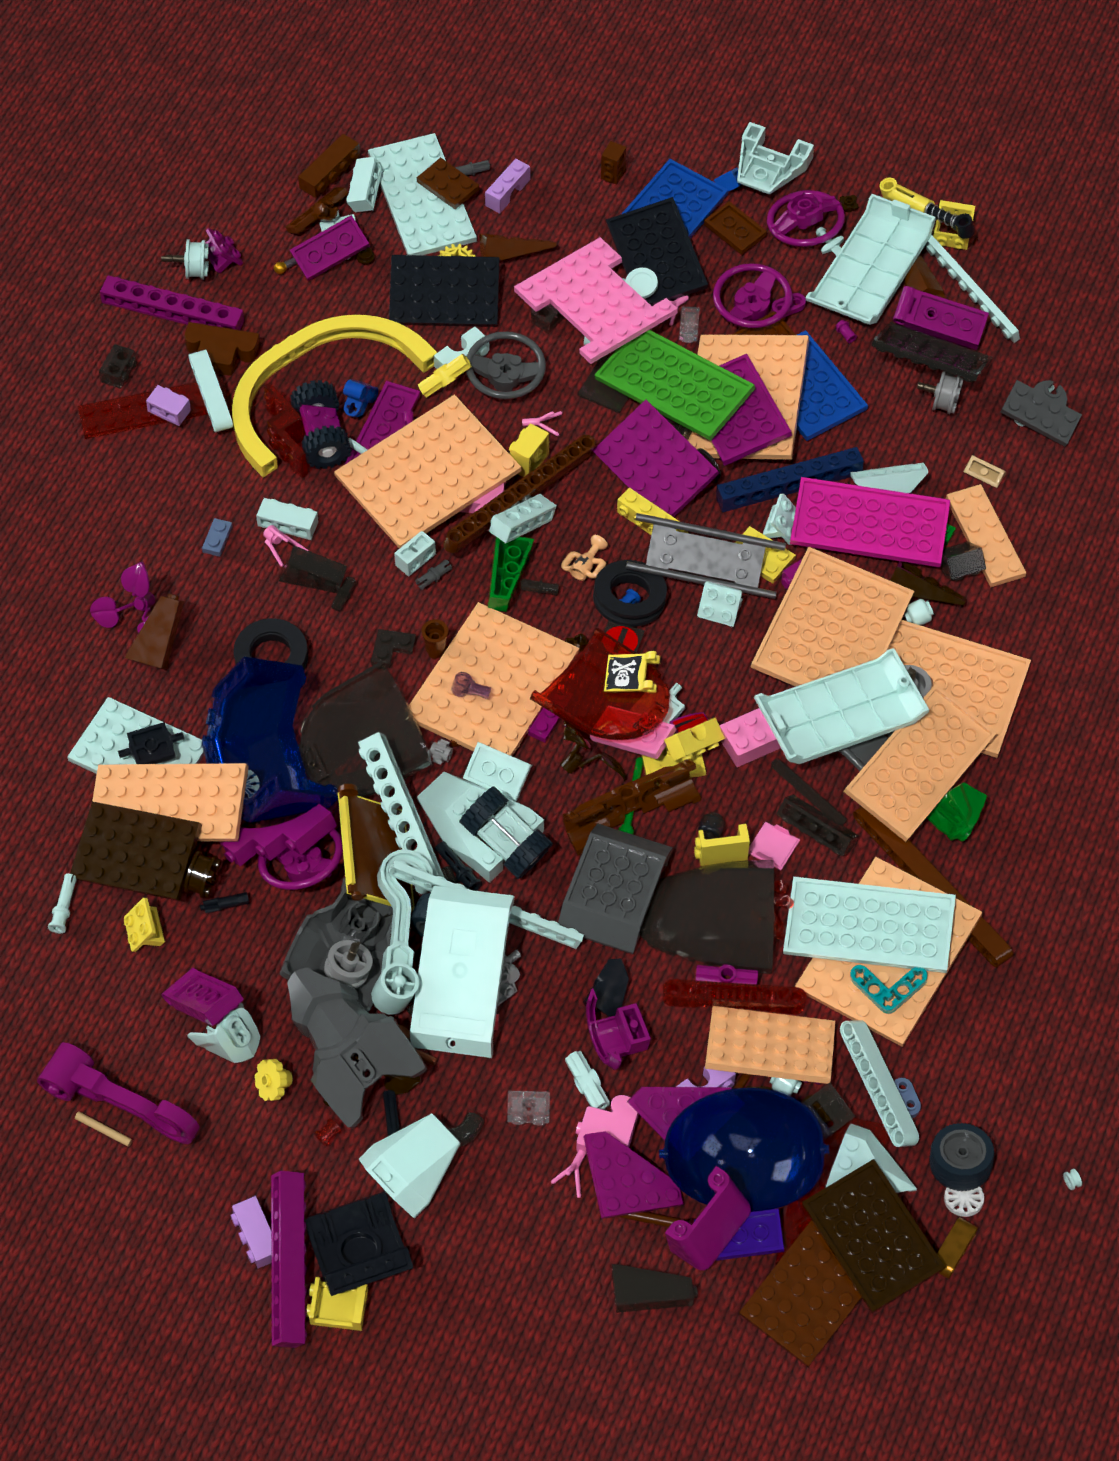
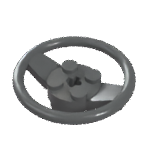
M504 331L486 335L474 343L467 354V358L472 366L466 371L470 382L480 392L494 398L513 399L530 393L540 384L546 370L545 357L540 347L530 338L515 332ZM513 339L529 346L536 354L538 362L522 363L520 356L508 353H495L492 359L475 354L483 345L493 340ZM474 372L480 374L485 378H488V382H490L496 390L490 389L483 385L476 378ZM533 380L524 388L512 391V388L520 386L522 382Z

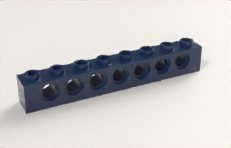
M858 447L850 448L717 485L716 499L723 513L774 499L783 493L788 495L799 492L801 477L831 482L850 478V472L863 471L864 460Z

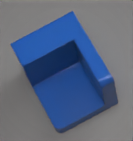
M737 167L714 179L715 183L728 189V192L742 185L737 183Z

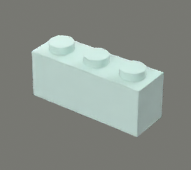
M376 157L356 159L349 195L347 196V203L354 212L374 209L383 166Z
M264 498L256 515L259 527L267 528L270 525H274L285 534L308 540L312 539L318 524V514L316 511L310 508L297 507L294 504L282 503L275 499Z

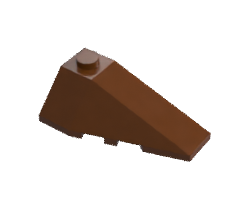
M479 234L481 257H499L500 260L556 247V242L548 240H525L519 237L508 239V237L503 235Z

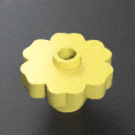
M277 1059L262 1060L258 1064V1072L255 1074V1086L259 1089V1096L264 1101L280 1100L284 1095V1089L292 1084V1074L289 1070L284 1069L282 1063Z

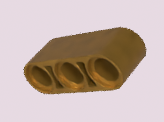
M960 1217L957 1219L937 1253L945 1266V1269L939 1272V1274L948 1279L951 1277L974 1238L978 1227Z

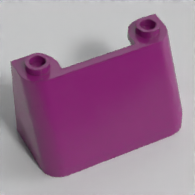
M717 1166L708 1177V1184L714 1190L715 1195L695 1222L691 1225L684 1220H677L665 1232L670 1251L698 1270H706L711 1267L751 1213L748 1200L729 1175Z

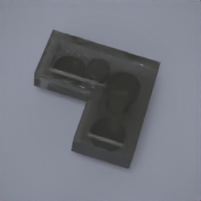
M378 629L371 665L390 668L394 652L413 654L416 634Z

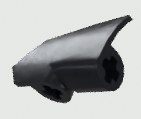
M621 958L609 959L592 987L597 997L595 1012L601 1011L608 1017L615 1016L617 1008L622 1007L629 981ZM590 992L588 993V995L586 996L585 1000L583 1001V1004H584L585 1006H586V1004H587V1000H588V997H589Z

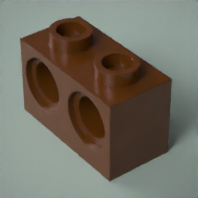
M610 141L601 155V179L617 185L626 170V146Z

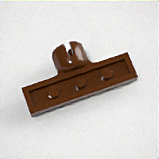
M336 187L285 226L288 233L300 234L305 231L306 226L315 223L317 220L330 222L335 219L338 214V208L333 205L344 200L343 197L348 194L346 188Z

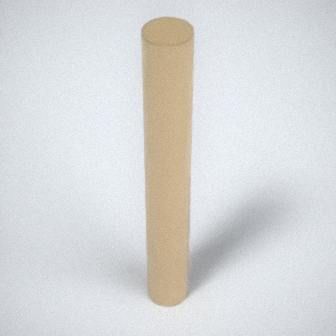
M77 1112L76 1120L128 1147L132 1144L133 1139L81 1112Z

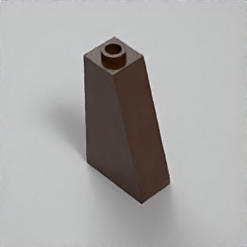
M168 593V596H161L125 658L158 668H167L184 601L179 600V596Z

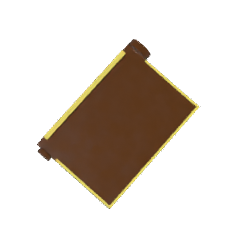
M343 784L338 787V801L347 894H350L352 900L355 901L364 898L391 906L378 886L377 874L383 860L390 853L402 850L396 843L395 838L397 835L388 824L390 818L382 809L381 803L357 796L358 787L356 785ZM397 808L396 814L399 815L402 809ZM406 825L404 826V833L407 832ZM397 879L410 898L412 912L415 908L412 884Z

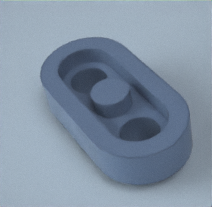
M898 1078L894 1083L911 1118H914L920 1112V1101L912 1083L906 1078ZM904 1085L906 1089H900L899 1086ZM911 1103L914 1105V1107L910 1108L907 1106V1104Z

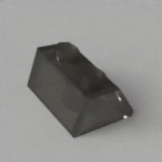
M967 541L944 548L940 566L944 576L952 581H958L963 579L965 575L980 574L981 570L986 569L982 547Z

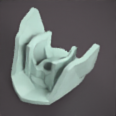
M241 1002L235 1010L230 1011L224 1016L223 1020L217 1024L216 1029L207 1026V1033L190 1032L187 1035L197 1046L203 1047L233 1063L243 1062L254 1057L260 1040L258 1029L251 1015Z

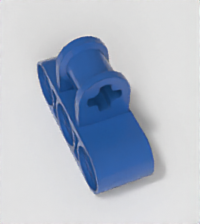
M349 379L343 389V394L348 396L344 405L345 413L348 416L361 417L365 413L368 403H373L376 400L379 389L365 382Z

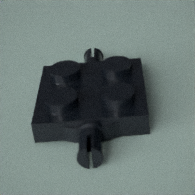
M165 722L128 732L129 748L118 750L119 758L131 755L136 764H158L176 758L173 743L185 740L183 732L171 735L166 728Z

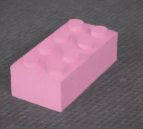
M760 708L719 725L725 737L721 742L736 767L781 748Z

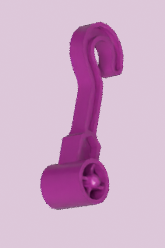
M60 1043L37 1078L38 1084L58 1099L70 1101L75 1093H78L95 1102L105 1101L141 1118L162 1135L182 1144L192 1143L200 1128L197 1121L180 1107L166 1100H162L159 1106L146 1098L110 1082L103 1073L92 1068L94 1061L87 1053L69 1043Z

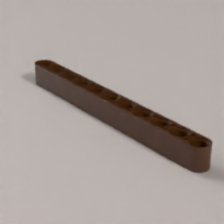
M582 435L454 526L446 535L443 543L444 549L450 553L458 552L490 529L491 519L494 515L528 500L530 497L536 496L591 455L596 443L595 439L591 435Z
M862 806L853 812L857 823L904 872L947 894L956 895V899L970 905L909 840L905 842ZM981 917L968 940L992 966L999 967L1013 956V951Z

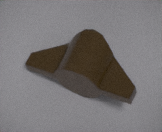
M583 634L565 639V642L578 647L579 652L585 649L592 652L595 650L592 645L586 642V637Z

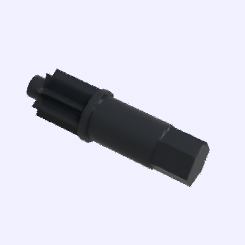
M247 892L221 898L217 897L203 901L200 909L201 911L205 910V913L222 911V909L249 904Z

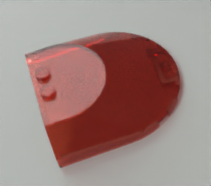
M597 628L580 655L544 691L539 693L534 690L530 700L592 736L609 740H629L647 735L660 726L669 709L670 693L668 685L664 684L661 679L662 674L650 663H647L645 681L652 680L653 684L657 685L656 693L643 691L605 692L608 655L637 653Z

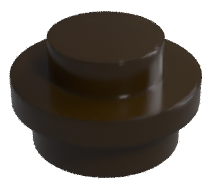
M368 247L356 255L358 262L361 264H369L374 260V252Z

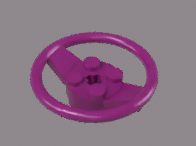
M814 190L797 191L783 196L772 205L767 215L768 228L775 238L783 243L801 247L814 246L830 240L841 230L845 220L844 209L834 196ZM789 202L787 210L774 224V216L777 210ZM837 211L838 219L835 226L820 237L794 239L785 236L786 233L797 225L799 229H806L808 226L822 221L823 212Z
M749 263L730 268L719 277L713 289V300L719 313L728 322L733 323L735 326L761 328L778 322L787 314L792 303V290L786 278L775 269L761 264ZM739 272H763L754 284L746 283L744 287H741L736 292L734 308L728 312L720 298V291L724 282ZM776 280H778L785 291L783 307L778 313L768 319L751 321L760 319L768 314L770 294Z
M335 828L328 833L335 842V853L332 860L323 858L320 849L315 845L302 855L294 850L290 851L288 848L278 854L275 858L283 864L292 882L281 881L271 876L266 868V857L259 856L258 868L262 878L276 888L297 890L310 887L326 877H330L332 872L338 868L343 855L340 834Z

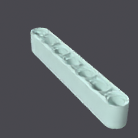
M863 1020L842 1022L840 1026L841 1036L893 1145L896 1147L915 1146L919 1141V1133L867 1024Z

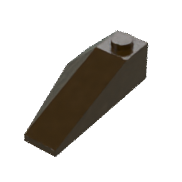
M899 561L889 580L913 590L912 597L964 605L966 602V597L948 586H939L937 579L923 576L922 570L907 562Z

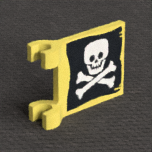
M649 651L645 654L608 655L604 691L656 693L657 685L653 684L652 680L645 681L647 663L659 664L660 656L657 655L656 651Z

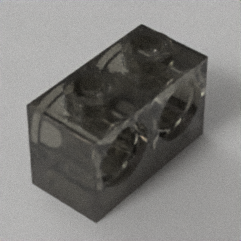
M551 304L537 312L533 309L531 311V323L547 334L565 319Z
M114 344L99 370L101 382L121 389L123 384L128 381L131 370L137 365L135 351Z

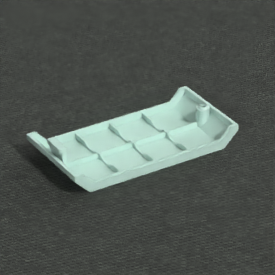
M871 194L861 219L814 292L807 294L805 297L806 301L869 325L877 323L931 237L936 217L912 209L910 205L895 199L890 201Z
M894 648L887 650L875 660L770 696L762 693L754 696L787 760L796 764H801L913 725L929 712L928 706Z
M433 886L428 901L418 971L419 986L415 993L410 1028V1042L414 1048L487 1058L493 1057L495 1019L509 918L515 896ZM452 1041H455V1046H451Z

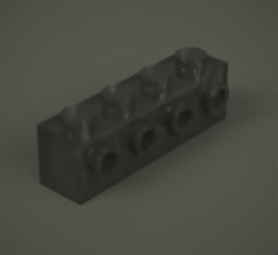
M794 794L784 798L776 813L786 823L792 824L802 833L811 836L818 843L827 846L835 854L841 856L851 852L859 837L858 834Z

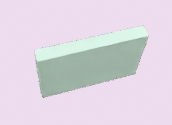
M477 742L463 779L486 789L495 786L504 796L517 801L532 765Z

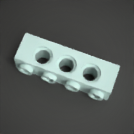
M541 494L530 497L528 500L494 515L491 519L489 532L503 542L508 543L552 521L557 505Z

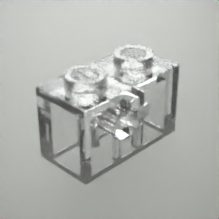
M508 1091L507 1122H512L515 1125L523 1123L544 1125L549 1123L550 1092Z

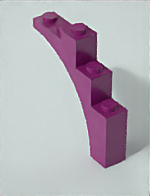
M318 804L307 813L293 820L263 828H240L238 841L219 842L226 851L224 855L231 863L234 861L237 865L242 866L256 853L261 857L265 856L270 861L286 848L302 855L337 825L332 813Z

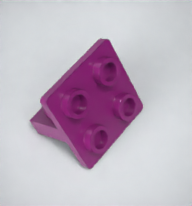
M210 228L206 230L210 238L205 243L209 244L208 258L216 272L221 273L232 262L240 266L243 264L240 258L241 254L235 249L234 241L229 236H224L219 231H214Z

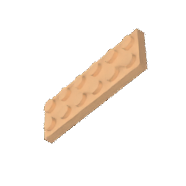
M982 485L947 494L946 499L950 500V508L990 587L1025 577L1026 571Z

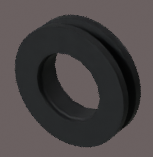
M620 560L608 564L598 573L595 579L593 601L599 613L615 624L630 627L642 626L658 618L664 609L667 586L663 576L626 569L627 561L646 565V563L640 561ZM621 583H634L643 587L648 592L649 597L640 603H625L618 600L612 594L611 589Z
M268 618L253 622L240 632L235 641L234 658L236 669L244 681L256 688L275 690L287 687L297 681L307 667L308 650L306 639L300 629L282 619ZM279 641L290 649V656L279 666L263 667L252 660V652L263 642Z

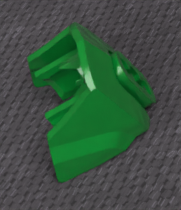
M963 782L945 794L927 816V819L939 831L946 834L951 841L958 839L962 842L967 839L976 825L987 795Z

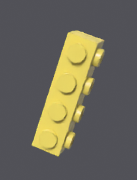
M628 488L617 500V512L650 535L652 534L654 524L636 521L637 513L678 521L631 488ZM676 529V531L688 533V531Z

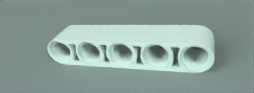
M207 350L188 354L215 433L233 428L232 419Z

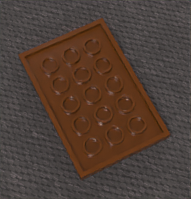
M811 1220L740 1310L739 1314L805 1366L809 1367L862 1297Z

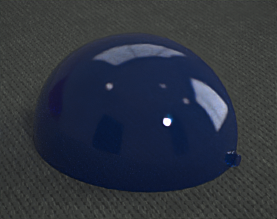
M735 1088L710 1094L685 1108L670 1125L665 1138L664 1148L659 1150V1158H664L668 1174L677 1187L691 1198L705 1205H708L715 1195L714 1190L708 1184V1177L716 1166L729 1175L748 1200L751 1212L788 1205L807 1194L821 1177L824 1167V1155L829 1153V1145H825L823 1141L822 1129L815 1115L798 1100L786 1094L768 1089Z

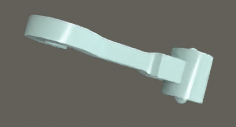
M397 850L390 853L383 860L377 874L378 886L393 908L390 946L387 947L383 954L382 972L372 989L371 995L375 1007L389 1015L402 1012L410 1003L419 986V977L412 968L414 951L408 945L411 917L410 898L397 879L388 875L394 860L406 862L411 867L424 869L433 875L432 868L427 859L411 850ZM415 886L416 891L420 894H426L428 892L425 889Z

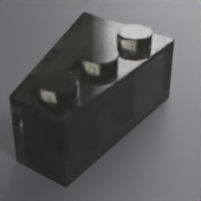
M293 546L284 564L279 582L337 593L342 584L347 566Z

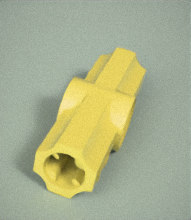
M461 354L450 363L444 364L435 370L434 374L418 384L420 391L427 398L440 388L446 387L455 381L456 377L472 367L470 361L464 354Z

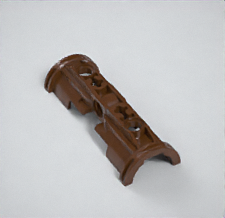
M686 759L677 765L663 767L580 804L575 810L563 814V823L567 836L577 855L583 853L590 832L597 823L612 828L624 823L625 814L641 808L644 814L664 805L667 811L670 812L690 802L694 804L701 801L700 794L696 790L689 773L696 769V764L691 759Z

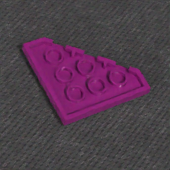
M641 1087L627 1101L684 1162H687L745 1103L730 1087Z
M603 1131L583 1136L602 1219L683 1205L679 1184L609 1133Z

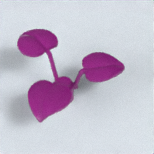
M143 562L127 568L121 575V583L124 589L132 592V596L136 597L134 602L116 608L115 600L105 596L98 598L92 603L90 613L101 626L106 628L114 627L119 622L117 612L135 606L140 611L145 610L142 616L143 622L137 626L139 634L149 617L147 614L151 611L150 607L155 603L154 595L149 592V577Z

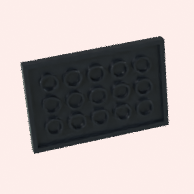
M673 197L606 219V224L616 250L622 257V265L626 275L637 268H648L656 274L658 280L656 291L651 296L643 298L651 306L665 298L671 301L708 288L707 280Z
M391 255L389 320L402 325L498 327L499 257Z

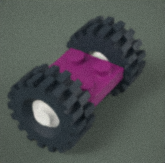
M313 380L309 384L305 382L302 387L300 385L296 387L297 390H293V395L290 396L295 418H298L300 422L303 421L306 433L304 440H302L305 460L307 464H310L311 467L315 466L317 469L320 467L327 469V466L333 468L335 464H342L341 461H346L347 457L351 455L347 433L344 429L341 430L336 412L339 407L336 390L327 381L323 383L322 380H318L315 383Z

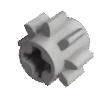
M443 739L438 741V743L433 742L429 751V755L433 758L432 762L440 765L444 761L449 762L453 753V748L449 746L450 742Z

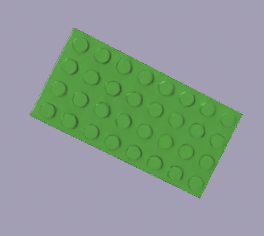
M651 330L619 347L594 375L596 380L639 403L647 400L661 415L710 441L755 390L753 383Z

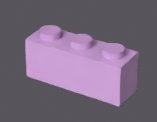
M256 1196L233 1205V1214L230 1216L234 1226L239 1225L241 1232L238 1234L242 1244H247L249 1251L246 1252L250 1262H255L257 1268L272 1263L271 1229Z

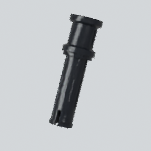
M445 841L440 842L435 847V850L456 873L457 881L462 882L467 889L478 891L483 884L482 881L473 875L470 867H465ZM448 855H450V857L455 861V864L450 860Z

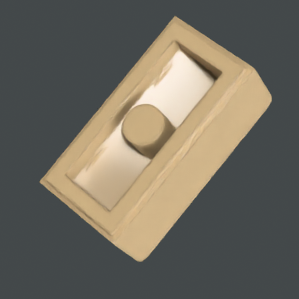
M973 455L964 470L965 473L996 488L1007 473Z

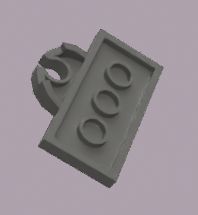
M1016 380L1000 412L1065 447L1082 414L1066 406L1067 395L1063 387L1059 385L1056 389V394H1051L1048 388L1053 385L1054 381H1042L1037 383L1034 388H1031Z

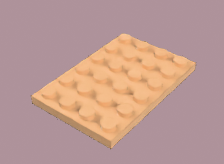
M713 1006L705 1069L830 1084L835 1021Z

